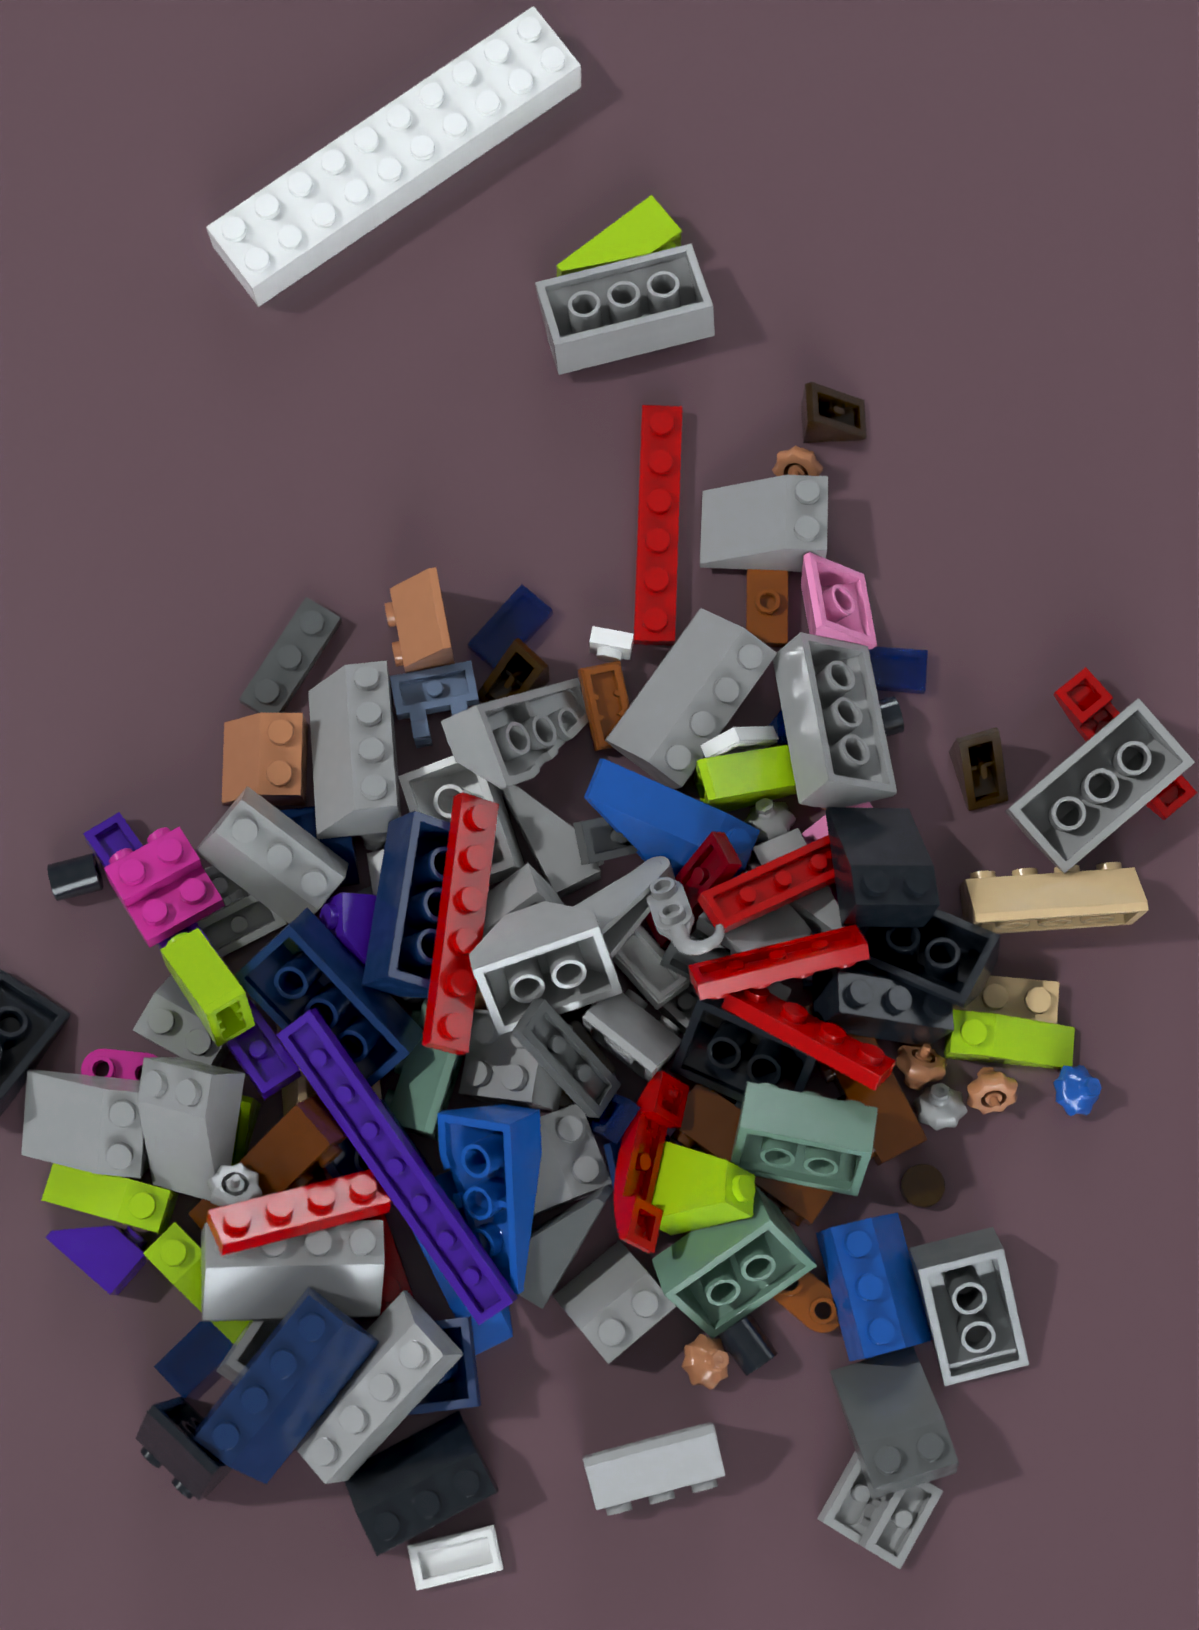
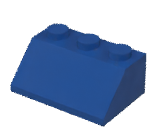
M898 1213L867 1218L831 1227L816 1233L849 1361L885 1354L932 1340Z

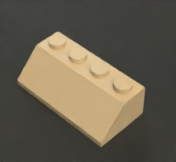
M1121 862L1097 864L1096 870L1080 871L1079 865H1074L1066 873H1063L1058 867L1054 868V873L1038 874L1037 868H1020L1013 870L1012 876L996 877L995 871H978L970 873V879H965L960 885L963 920L996 934L1132 925L1149 911L1148 901L1135 867L1122 868Z

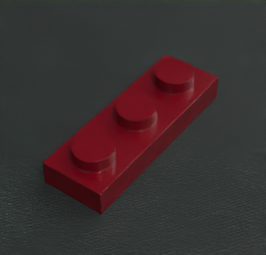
M712 831L675 877V880L681 882L694 915V923L697 921L698 916L704 912L697 901L701 892L730 880L742 866L739 857L724 832ZM650 911L645 919L660 948L667 949L671 940L657 931Z

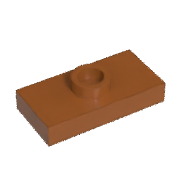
M747 569L746 630L769 647H784L788 643V571Z
M620 661L577 670L595 751L613 748L605 739L630 706Z

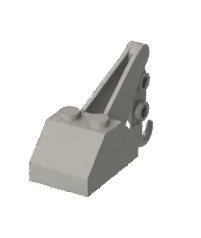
M656 856L646 860L627 875L573 907L544 901L504 915L472 950L469 958L497 1033L502 1035L514 1029L533 999H545L560 1015L623 993L612 958L650 911L657 931L670 939L679 952L687 955H700L716 948L725 935L724 926L717 924L714 934L707 939L699 941L690 939L689 935L694 923V915L681 882L675 880L669 859L664 856Z

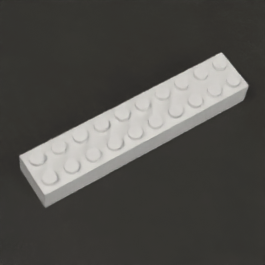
M533 6L206 227L212 246L259 307L580 89L581 65Z

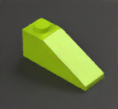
M650 195L557 265V277L681 246L682 230L655 198Z
M953 1009L954 1031L945 1036L944 1058L1061 1069L1063 1066L1073 1067L1075 1027L996 1013Z
M53 1163L42 1201L163 1234L169 1227L179 1194L121 1176L95 1174Z
M174 1222L143 1254L202 1313L201 1247L181 1226ZM251 1320L211 1322L234 1344Z

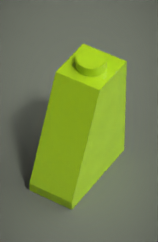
M788 745L708 757L696 762L694 781L700 801L724 812L756 805V802L762 798L775 800L797 794Z
M199 928L190 933L183 932L177 934L168 941L164 948L160 949L167 969L217 1048L255 1026L245 991Z
M667 1141L664 1142L651 1205L663 1210L660 1230L669 1235H675L753 1217L755 1196L754 1174L728 1160Z

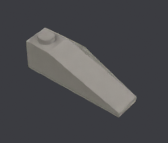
M578 677L475 705L442 720L441 724L455 761L502 789L533 779L540 772L539 768L546 761L553 759L559 753L558 749L566 741L572 739L589 721Z

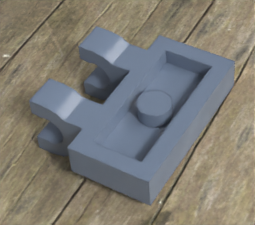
M471 661L390 676L398 720L410 718L416 749L433 745L427 714L451 710L453 716L468 709L469 706L480 704Z

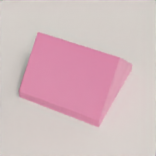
M811 552L803 555L801 589L809 634L868 646L869 650L877 647L864 574Z

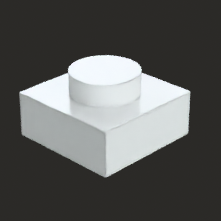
M592 626L589 641L590 653L596 654L597 659L605 662L621 661V659L630 660L633 647V633Z

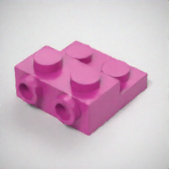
M167 827L154 831L147 838L148 844L135 851H132L131 848L117 851L109 859L110 864L104 867L109 883L149 948L225 906L222 897L202 867L200 858L180 827L172 831Z

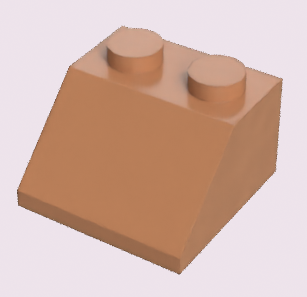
M436 567L426 569L391 587L392 602L384 603L389 628L397 626L399 641L392 642L396 667L404 666L405 672L408 673L455 664Z
M257 713L224 722L222 805H232L248 786L272 805L306 806L308 723L303 713Z

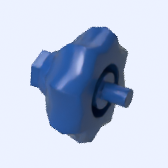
M1083 1065L1075 1067L1063 1066L1059 1077L1053 1082L1056 1090L1055 1102L1063 1106L1066 1114L1069 1116L1076 1114L1087 1116L1090 1114L1093 1104L1099 1099L1102 1089L1098 1078L1091 1076Z

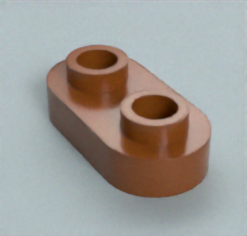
M811 1272L797 1280L794 1290L787 1291L784 1289L772 1297L796 1319L814 1332H831L840 1325L830 1288ZM820 1302L827 1303L830 1307L831 1312L826 1319H819L815 1315V1306Z

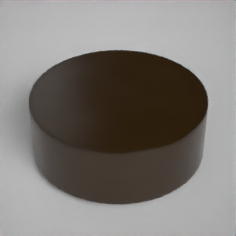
M918 1164L909 1168L904 1173L900 1182L902 1196L910 1205L917 1208H927L936 1204L942 1198L945 1182L938 1169L928 1164Z

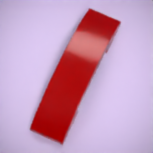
M1087 667L1053 694L1069 720L1086 742L1120 714L1111 703L1113 700L1111 694ZM1181 774L1150 800L1146 806L1163 820H1166L1198 792Z
M657 1071L648 1082L631 1114L619 1150L614 1181V1214L619 1237L621 1240L646 1253H655L663 1210L651 1205L667 1128L681 1127L689 1092L688 1085L664 1071Z

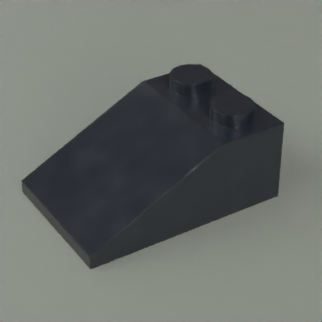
M827 807L825 813L835 873L841 927L855 924L857 927H925L940 906L934 865L909 808Z
M1 969L0 1116L13 1102L26 1083L27 1071L29 1069L35 1070L70 1018V1013Z
M180 1396L152 1405L144 1417L136 1440L143 1446L140 1452L146 1460L157 1468L163 1465L175 1477L172 1480V1484L182 1495L188 1499L194 1496L196 1499L201 1500L216 1488L232 1468L228 1467L193 1439L196 1427L204 1418Z

